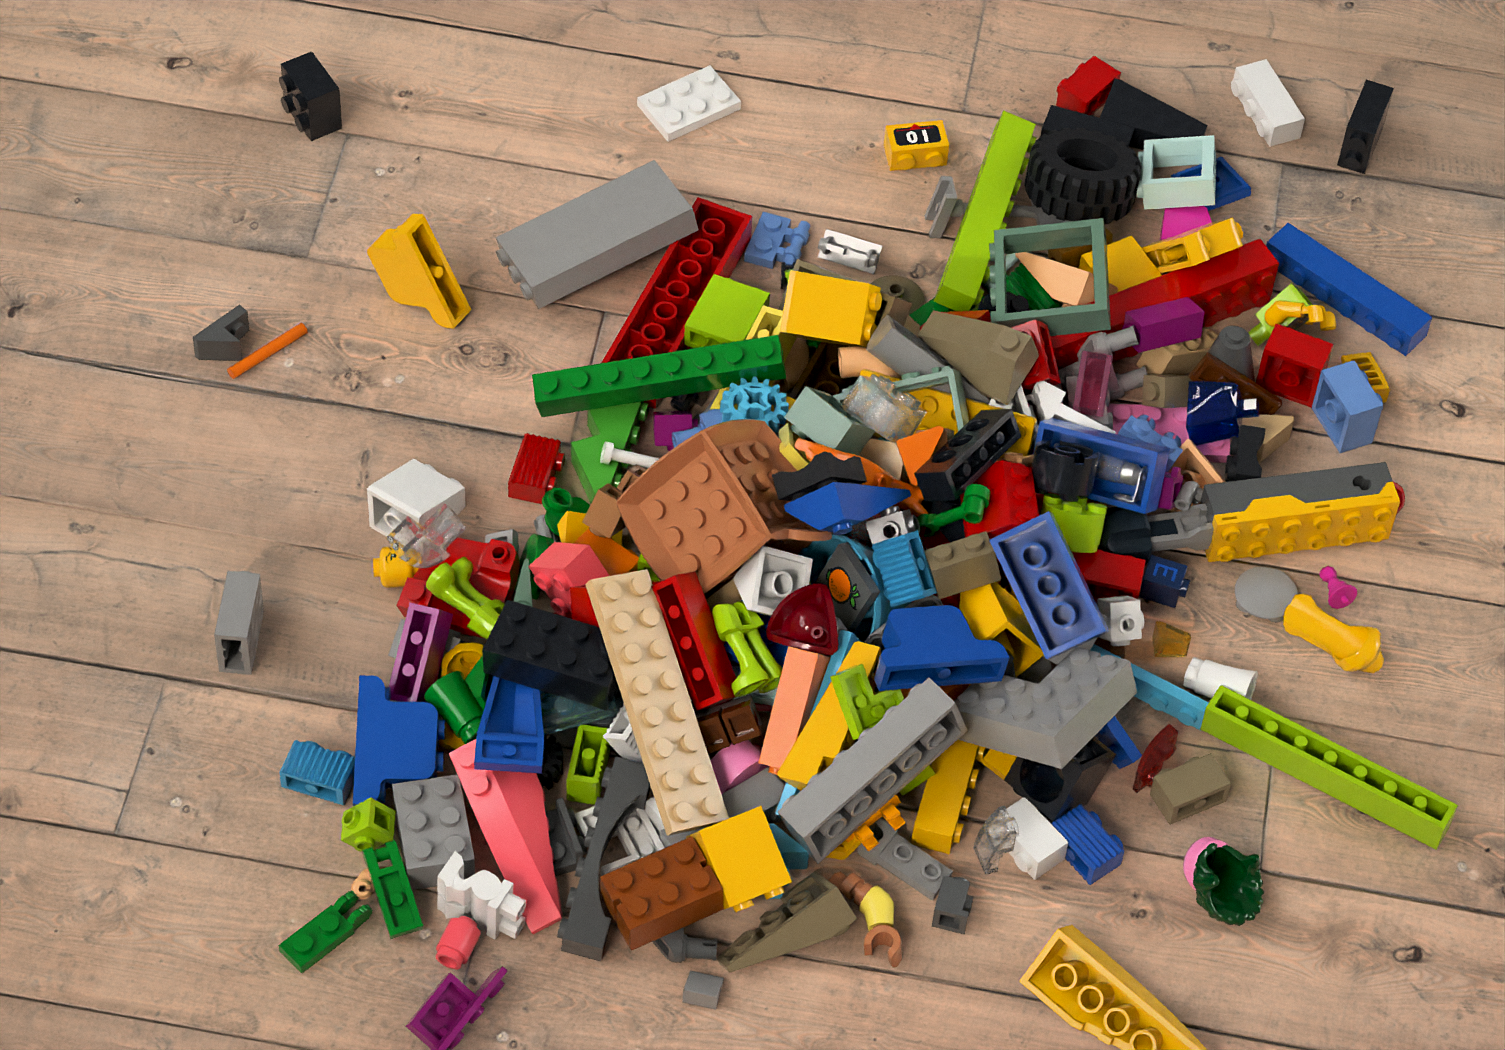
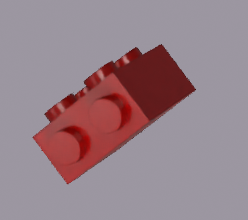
M1035 319L1011 327L1032 336L1039 357L1021 384L1024 394L1032 393L1035 384L1039 381H1045L1053 386L1060 384L1061 381L1048 325Z

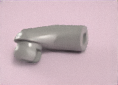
M1195 481L1186 482L1181 487L1174 501L1175 507L1181 511H1187L1191 503L1198 504L1201 501L1203 492L1200 484Z

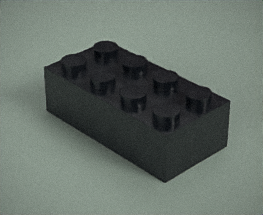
M511 600L506 601L482 649L483 673L608 711L619 687L600 628Z

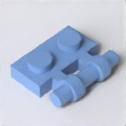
M762 212L746 249L744 261L773 269L776 261L792 265L793 262L801 258L802 253L800 250L802 246L807 244L810 236L808 232L811 227L810 224L806 221H801L798 227L791 229V219ZM784 242L791 243L786 248L782 247Z

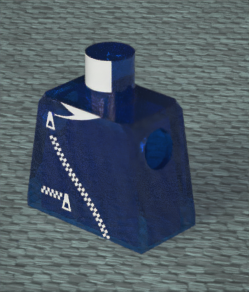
M1189 381L1186 429L1190 440L1196 446L1229 439L1232 436L1238 437L1242 418L1259 417L1258 399L1242 400L1236 383Z

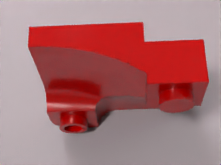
M437 534L419 570L412 578L407 577L396 606L404 617L407 615L409 603L452 613L453 618L450 629L461 634L483 638L467 628L470 619L463 612L435 597L426 588V582L439 565L448 563L452 566L458 559L466 557L473 564V571L469 578L471 585L489 599L501 600L505 604L507 600H511L520 569L519 555L514 546L505 541L491 539L489 543Z

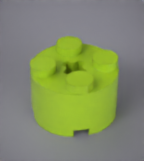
M1044 494L1040 515L1048 511L1053 513L1068 542L1070 550L1079 553L1097 552L1107 506L1098 503H1087L1088 498L1085 496H1079L1077 502H1070L1060 499L1059 495Z

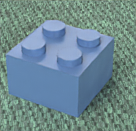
M1353 360L1321 370L1311 409L1339 453H1343L1373 442L1381 411L1383 410V401L1381 396L1372 389L1366 373L1360 370Z

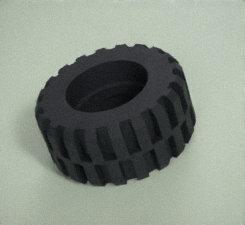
M1062 128L1060 131L1055 129L1047 134H1043L1033 144L1024 186L1033 204L1037 208L1041 207L1044 213L1056 216V219L1062 221H1081L1103 218L1105 225L1110 224L1114 220L1122 219L1132 210L1142 166L1135 151L1129 149L1128 144L1125 142L1117 141L1116 137L1112 135L1107 136L1096 130L1087 131L1085 128H1077L1076 130Z

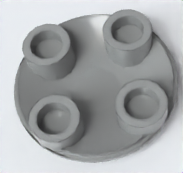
M1272 567L1251 568L1242 573L1235 584L1236 606L1240 611L1248 612L1255 617L1268 619L1275 623L1283 620L1286 607L1291 603L1294 595L1298 594L1293 580L1284 572Z

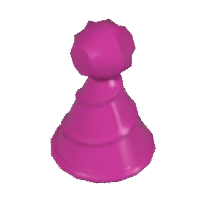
M1326 566L1320 570V578L1328 583V604L1331 608H1344L1355 600L1357 589L1339 580L1334 567Z

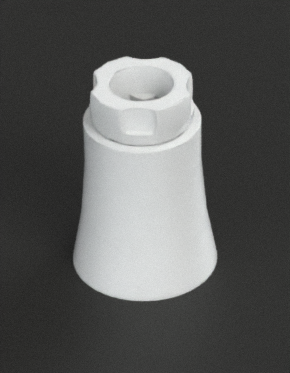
M1193 657L1186 670L1183 686L1194 690L1197 694L1212 699L1219 686L1222 685L1251 700L1257 683L1258 672L1222 665L1207 659L1203 661Z

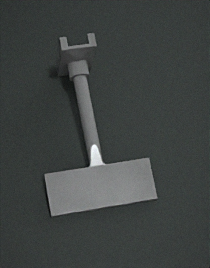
M952 176L940 177L924 215L925 220H934L929 231L930 238H941L949 218L961 217L965 213L968 203L957 199ZM1032 200V206L1013 205L1009 217L1035 218L1037 225L1072 222L1069 220L1062 221L1056 219V216L1044 213L1041 207L1037 208L1033 204Z

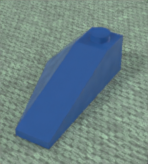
M832 482L783 506L785 512L819 531L833 532V535H843L851 532L853 525L910 497L911 493L910 490Z

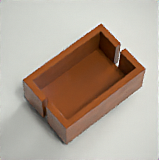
M692 836L600 876L601 898L614 921H617L618 928L631 951L724 910L723 888L709 865L706 866V859Z

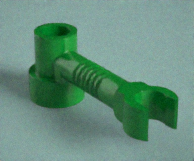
M980 484L968 485L965 488L961 506L937 515H919L917 519L920 527H926L924 537H931L942 526L963 518L969 523H980L983 518L984 508H987L989 505L990 490Z

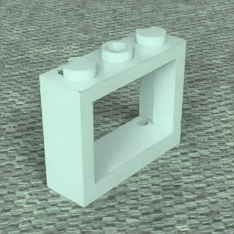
M1214 135L1144 140V151L1138 152L1142 168L1137 188V197L1143 198L1144 210L1215 205L1216 150ZM1202 164L1201 176L1153 179V168Z

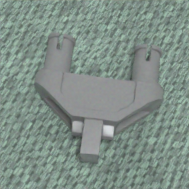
M1133 326L1110 334L1101 331L1090 335L1077 353L1079 361L1058 370L1059 377L1062 378V388L1064 387L1066 376H1102L1103 386L1109 389L1110 401L1122 398L1126 391L1143 387V376L1147 375L1145 366L1118 375V372H1114L1110 359L1114 351L1139 345Z

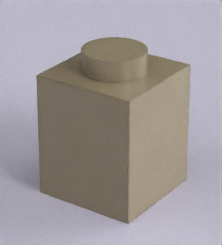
M1148 374L1143 376L1142 405L1159 408L1190 407L1191 380L1189 376L1177 374Z

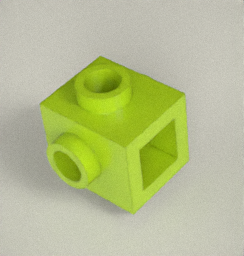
M369 798L343 812L341 841L360 852L369 847H372L374 850L386 842L392 841L396 811L373 798Z

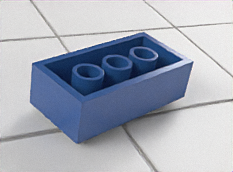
M1048 511L989 540L1047 660H1051L1109 632L1106 622L1052 512Z

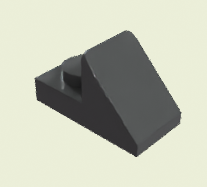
M239 304L193 336L195 357L199 360H242L241 343L239 340L250 331L248 311Z

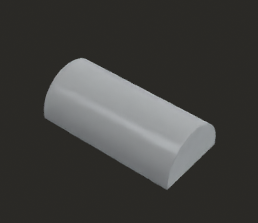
M887 314L873 332L866 347L869 353L899 375L920 372V376L931 374V369L934 367L949 365L950 369H955L945 359L938 356L920 338ZM961 376L965 398L985 404L990 402L989 397L981 395L974 388L973 384ZM950 384L932 387L933 389L951 393Z

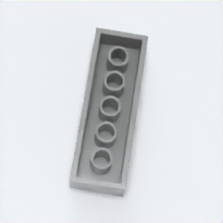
M930 678L923 683L915 685L900 704L892 706L885 712L882 720L874 727L864 730L856 743L848 750L838 753L830 766L822 773L819 772L812 776L803 790L797 795H792L786 799L778 813L792 838L808 852L817 864L968 731L956 703Z

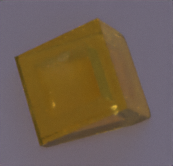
M1156 621L1152 635L1155 657L1187 656L1191 635L1169 624Z

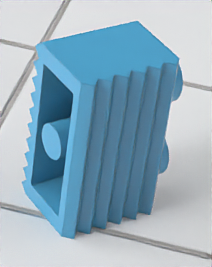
M918 530L872 544V549L874 550L873 561L875 566L880 569V574L884 581L883 593L890 600L891 607L937 593Z
M295 740L279 772L281 787L345 805V801L354 784L355 757L342 750H325L312 741L299 742Z

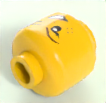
M408 545L385 546L381 548L379 558H373L374 577H380L381 584L386 588L404 587L407 577L412 578L419 570L418 553H413L412 548Z

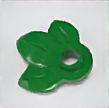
M558 487L547 491L542 498L543 507L546 509L545 522L549 529L557 536H559L557 524L567 511L587 513L590 507L583 499L572 497L568 491Z

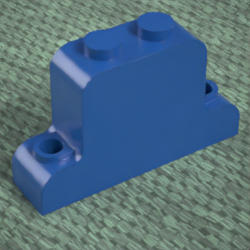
M941 605L893 609L888 615L881 641L885 649L879 656L874 681L879 691L910 689L919 683H923L928 678L933 680L938 686L998 682L1003 679L1010 657L1001 643L994 640L976 639L963 613L957 607Z
M359 675L353 806L369 798L385 803L386 789L392 788V784L436 778L438 772L444 771V752H439V740H445L446 721L439 719L437 709L431 703L391 701L390 687H385L384 682L377 676Z

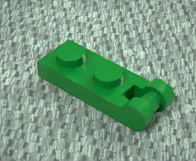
M396 841L386 842L384 847L374 850L372 847L363 849V858L390 939L422 930L423 923ZM389 859L392 866L380 869L378 862Z

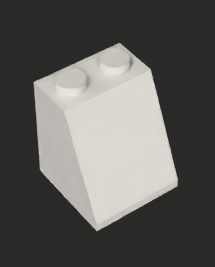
M416 459L410 460L367 488L370 527L400 545L410 546L413 552L418 553L420 556L434 542L436 535L441 534L466 506L465 487L453 478L449 479L437 472L431 465L423 464Z

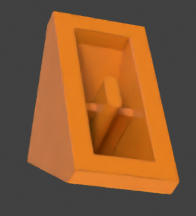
M936 426L896 441L911 485L918 486L914 473L932 457L945 428Z

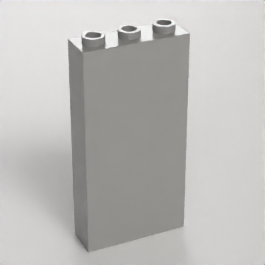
M653 160L497 236L496 240L499 250L496 251V254L503 267L508 265V272L515 284L521 283L520 289L526 300L532 299L538 309L699 229L693 208L657 162Z

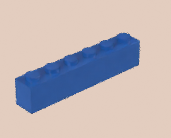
M1287 223L1267 241L1266 247L1279 262L1277 270L1279 273L1313 294L1320 301L1325 302L1340 312L1344 317L1363 327L1367 332L1372 333L1387 343L1391 348L1407 356L1427 336L1432 316L1290 223Z

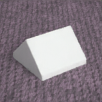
M762 546L744 562L733 577L746 609L771 616L784 598L795 590L809 585L813 559Z

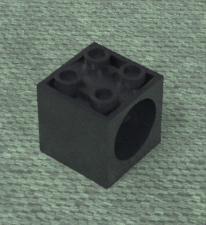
M1093 737L1061 769L1063 779L1053 766L1017 757L1004 781L1013 787L1016 794L1025 797L1037 807L1043 816L1055 821L1064 814H1067L1068 811H1072L1079 804L1083 806L1088 804L1116 754L1097 738Z

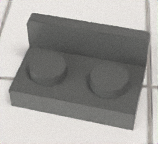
M563 798L556 799V809L546 811L550 826V845L553 848L555 860L553 861L555 876L576 871L580 856L583 857V855L587 854L583 836H577L574 827H577L574 811L572 808H566Z

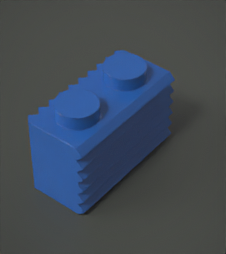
M1079 804L1076 808L1074 807L1072 811H1068L1067 814L1051 823L1068 841L1066 861H1069L1070 865L1074 866V869L1078 871L1079 875H1082L1089 885L1122 864L1124 847L1121 840L1114 834L1109 835L1102 827L1099 816L1093 811L1088 812L1082 804Z

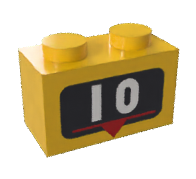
M943 120L886 125L884 149L890 171L946 166L949 142Z

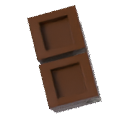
M751 694L695 713L708 754L729 747L731 741L735 745L761 736L762 733L759 726L762 725V721Z

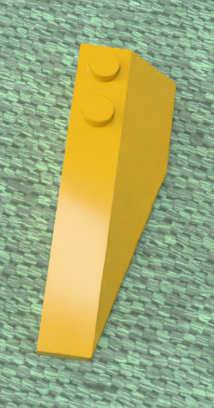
M1073 925L1056 930L1019 981L1070 1026L1080 1031L1084 1030L1108 1045L1112 1044L1122 1050H1207L1152 993Z

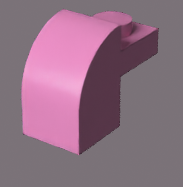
M749 740L735 745L731 742L729 747L721 749L710 760L721 794L769 767L768 765L758 763L762 751L761 746L753 745Z

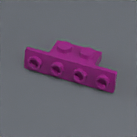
M502 966L493 971L475 994L451 972L448 973L405 1027L431 1050H446L447 1048L452 1050L464 1037L465 1034L461 1030L467 1022L470 1024L474 1023L483 1013L485 1008L481 1004L487 997L492 999L504 986L505 983L501 979L508 970Z

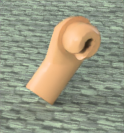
M364 869L352 884L351 890L359 897L358 899H367L375 891L368 869Z

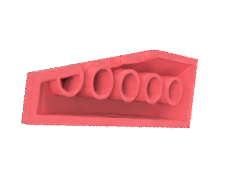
M475 739L450 752L449 756L504 879L514 883V895L526 900V908L522 915L526 918V923L531 933L535 934L563 918L558 880L555 877L553 861H555L549 838V819L545 811V792L537 773L474 769Z

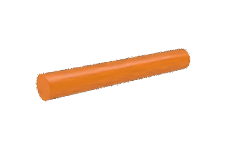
M299 323L227 369L229 376L232 379L237 378L307 334L306 326L303 323Z

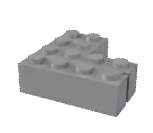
M1076 647L1039 684L1006 675L1003 676L1002 681L973 683L954 700L968 730L958 740L1062 769L1137 693L1130 660L1106 654L1101 657V654L1098 652Z

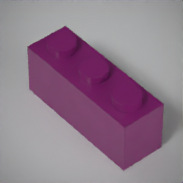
M409 603L389 683L391 700L397 702H427L424 699V695L428 688L437 681L453 618L452 613Z

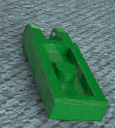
M348 891L345 895L338 898L334 906L330 905L279 944V952L300 973H304L352 936L354 930L369 919L373 910L368 904L362 905L354 910L346 920L342 915L355 906L359 900L354 891Z

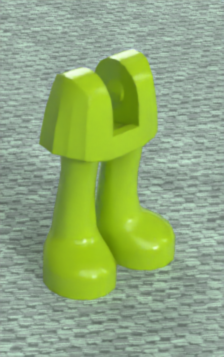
M466 557L458 559L452 566L448 563L439 565L429 576L426 588L435 597L463 612L470 619L467 628L488 639L505 604L501 600L489 599L471 585L469 578L473 571V564Z
M743 601L736 602L733 605L725 603L714 606L713 619L719 638L722 641L728 642L741 669L740 674L731 684L734 696H745L757 689L759 693H766L777 689L782 667L777 663L760 636L758 629L764 623L757 612L747 610Z

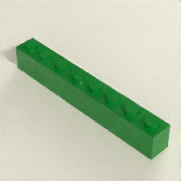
M779 335L532 374L535 404L541 417L728 388L731 383L739 386L741 378H744L748 383L752 382L753 377H757L758 382H763L765 379L772 381L786 378L783 349Z

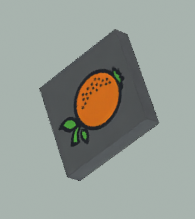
M848 542L838 544L814 584L821 583L828 587L834 605L835 616L842 621L847 631L853 633L881 592Z

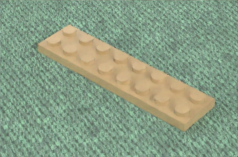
M648 569L591 579L585 585L666 835L669 836L709 827L729 819L659 603L651 588L653 584Z

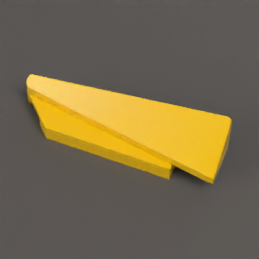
M859 641L854 642L836 674L855 665L863 664L874 693L876 684L874 681L875 674L872 672L881 654V648ZM832 681L777 773L780 779L800 791L807 786L812 776L819 772L822 773L832 764L833 759L838 753L848 750L855 742L850 734Z

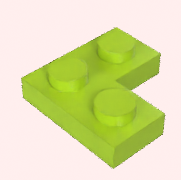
M863 664L855 665L830 676L853 740L858 739L864 730L874 727L882 720L883 715L889 708L897 706L904 700L901 689L878 691L873 694Z

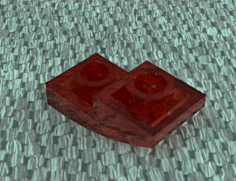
M1170 723L1153 738L1139 761L1132 788L1136 793L1146 786L1152 787L1154 776L1162 770L1163 762L1168 760L1176 751L1175 744L1178 731Z

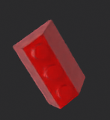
M1001 460L990 466L973 483L987 487L991 495L987 508H984L983 518L980 523H969L963 518L965 538L987 531L989 539H992L1039 516L1032 467ZM964 493L960 495L961 504L963 502Z

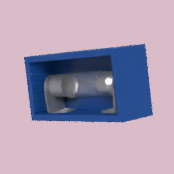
M1055 418L1040 421L1036 443L1050 440V446L1055 447L1059 446L1060 441L1070 442L1093 449L1092 455L1099 454L1093 491L1089 496L1085 497L1143 514L1158 509L1170 448Z

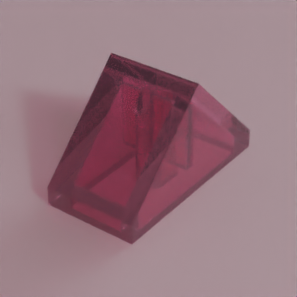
M1082 350L1073 410L1082 414L1103 417L1113 355Z

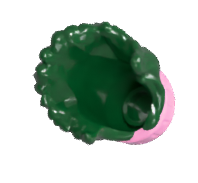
M1204 837L1194 842L1186 852L1183 869L1189 885L1196 891V902L1208 912L1209 917L1225 922L1228 925L1235 924L1241 926L1245 921L1254 920L1255 915L1260 913L1261 905L1263 904L1262 895L1265 891L1261 888L1263 881L1261 880V871L1258 869L1260 865L1259 856L1257 854L1243 855L1227 843L1213 837Z

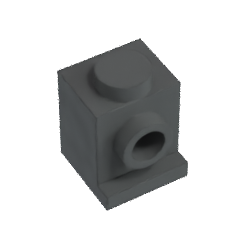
M943 875L934 909L932 927L965 935L967 920L974 896L968 895L970 886L968 880L962 877L952 878Z

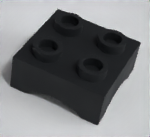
M1240 425L1238 437L1232 436L1230 455L1227 456L1225 474H1227V479L1230 480L1225 479L1226 482L1261 478L1262 468L1258 463L1257 453L1264 442L1265 428Z
M822 452L815 455L807 466L798 471H780L772 475L778 500L794 501L832 482L851 484L867 482L860 457L853 456L843 461L836 458L831 452Z

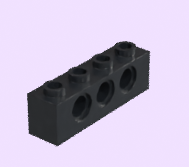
M1012 409L981 410L914 473L925 501L956 500L965 492V488L968 485L973 484L1022 437Z

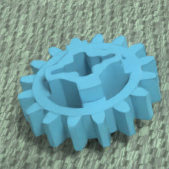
M753 377L752 382L748 383L744 378H741L739 386L731 383L729 391H723L720 403L722 421L726 422L737 419L765 421L777 433L779 425H785L786 423L784 416L787 414L789 403L786 402L787 395L786 393H779L780 386L778 384L770 387L769 379L759 383L757 377ZM735 403L738 405L737 410L734 408ZM772 405L774 406V409H775L774 412L771 411V406H772Z

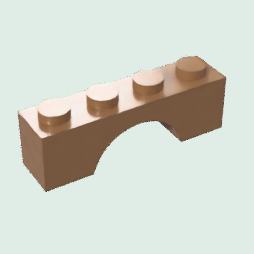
M636 464L627 470L617 488L607 483L598 489L582 523L589 526V530L593 534L603 538H611L624 529L626 525L617 508V499L646 470Z

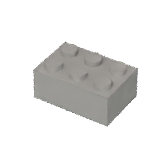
M458 774L392 784L393 806L396 811L395 817L401 852L411 889L416 890L437 886L438 875L454 851L462 856L464 880L474 875L475 858Z

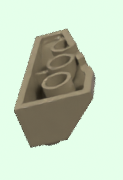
M934 310L918 333V337L927 346L951 364L955 370L960 371L961 376L973 384L974 388L981 395L1006 405L1010 403L1039 357L1033 338L1030 335L1005 325Z
M814 871L780 898L783 904L772 913L771 911H766L759 918L761 922L755 931L749 930L744 932L716 959L728 972H733L831 939L833 936H840L850 928V924L857 920V917L837 886Z

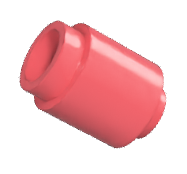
M466 916L450 919L436 947V959L438 962L455 970L460 969L462 964L468 962L481 935L480 930L477 928L478 925L474 920Z

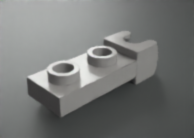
M878 819L874 823L875 826L872 832L879 844L869 852L860 844L857 847L858 854L873 865L879 864L933 901L939 893L943 875L951 877L953 871L897 834L898 830L895 831L888 823Z

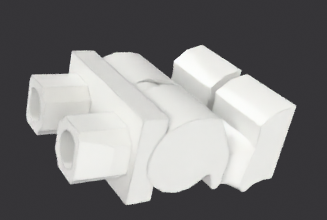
M454 851L437 879V909L444 913L446 919L459 918L460 916L469 917L477 923L479 930L487 931L486 935L493 939H496L500 932L516 939L526 921V918L522 916L526 908V900L513 894L514 883L506 879L501 883L495 874L486 870L477 872L464 880L462 856Z

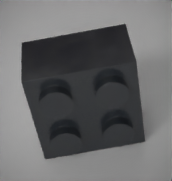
M311 51L281 63L282 76L279 77V83L283 90L281 104L285 112L291 113L294 117L298 130L305 132L308 138L313 141L342 129L339 87L314 53Z

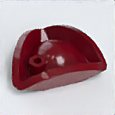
M821 583L810 584L795 590L784 598L770 617L766 629L767 638L789 647L833 655L838 650V632L834 605L828 587Z

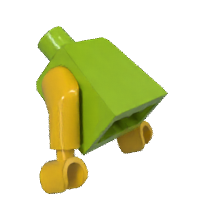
M1291 283L1255 314L1260 323L1248 333L1257 346H1260L1269 339L1275 324L1296 330L1303 324L1313 325V323L1319 322L1321 331H1330L1336 329V319L1331 311H1325L1324 306L1313 305L1302 290Z

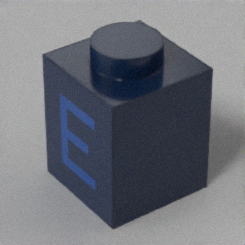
M1151 555L1143 576L1139 598L1175 608L1179 596L1185 598L1189 588L1190 580L1185 578L1188 566Z

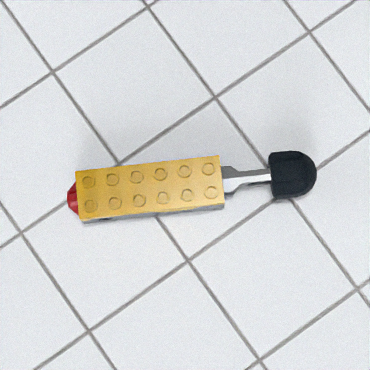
M1386 462L1204 485L1200 504L1192 505L1187 511L1147 516L1146 514L1121 507L1108 508L1098 549L1104 552L1130 555L1135 558L1146 560V566L1152 552L1185 547L1196 551L1204 550L1208 562H1228L1233 559L1258 558L1269 554H1289L1300 550H1319L1323 547L1349 546L1354 543L1369 541L1379 542L1389 539L1395 517L1405 504V494L1402 486L1392 480Z

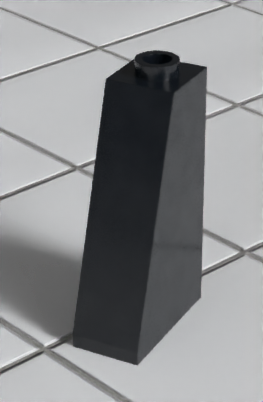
M1116 78L1100 118L1134 127L1131 147L1144 150V140L1205 136L1208 126Z

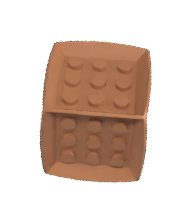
M737 419L722 422L701 430L656 461L617 499V508L629 533L644 559L660 581L677 574L696 572L707 600L730 582L744 562L762 546L798 555L812 541L832 539L833 532L819 531L785 512L783 505L791 501L778 500L772 475L780 471L795 472L797 470L781 454L779 445L782 441L765 421Z

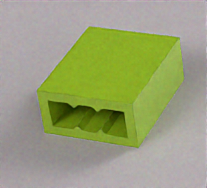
M713 274L685 324L684 345L699 348L746 340L762 306L769 307L770 293L760 288L751 287L730 278Z

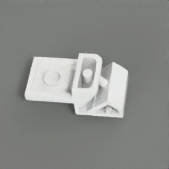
M1045 381L1037 382L1032 393L1027 395L1024 394L1022 385H1020L1008 405L991 399L989 405L1003 409H1012L1013 412L1037 419L1031 445L1033 450L1040 421L1051 418L1116 434L1110 428L1062 404L1066 392Z

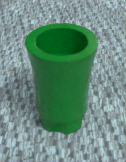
M461 671L446 674L428 688L424 699L435 706L437 712L450 726L455 735L461 738L464 744H467L477 737L483 709L471 692Z

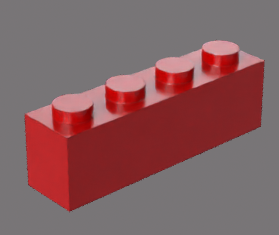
M696 572L677 574L652 585L651 588L659 603L681 672L696 711L715 707L736 698L731 688V684L736 679L723 642L717 633L712 613Z

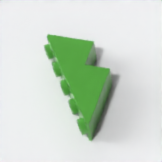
M641 401L587 410V426L592 437L571 442V463L590 504L598 489L607 483L617 488L623 478V474H621L623 467L628 468L630 465L612 460L609 464L600 463L604 442L614 443V448L632 452L630 450L631 445H637L641 432L639 423L640 421H646L649 403Z

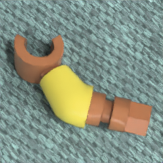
M841 871L834 873L828 881L837 886L841 894L849 900L854 898V903L859 906V911L865 916L869 930L864 938L865 956L873 955V950L878 945H887L891 947L888 951L889 963L893 968L897 967L902 960V945L900 935L894 929V902L889 894L879 885L864 884V879L856 873H851L848 876Z

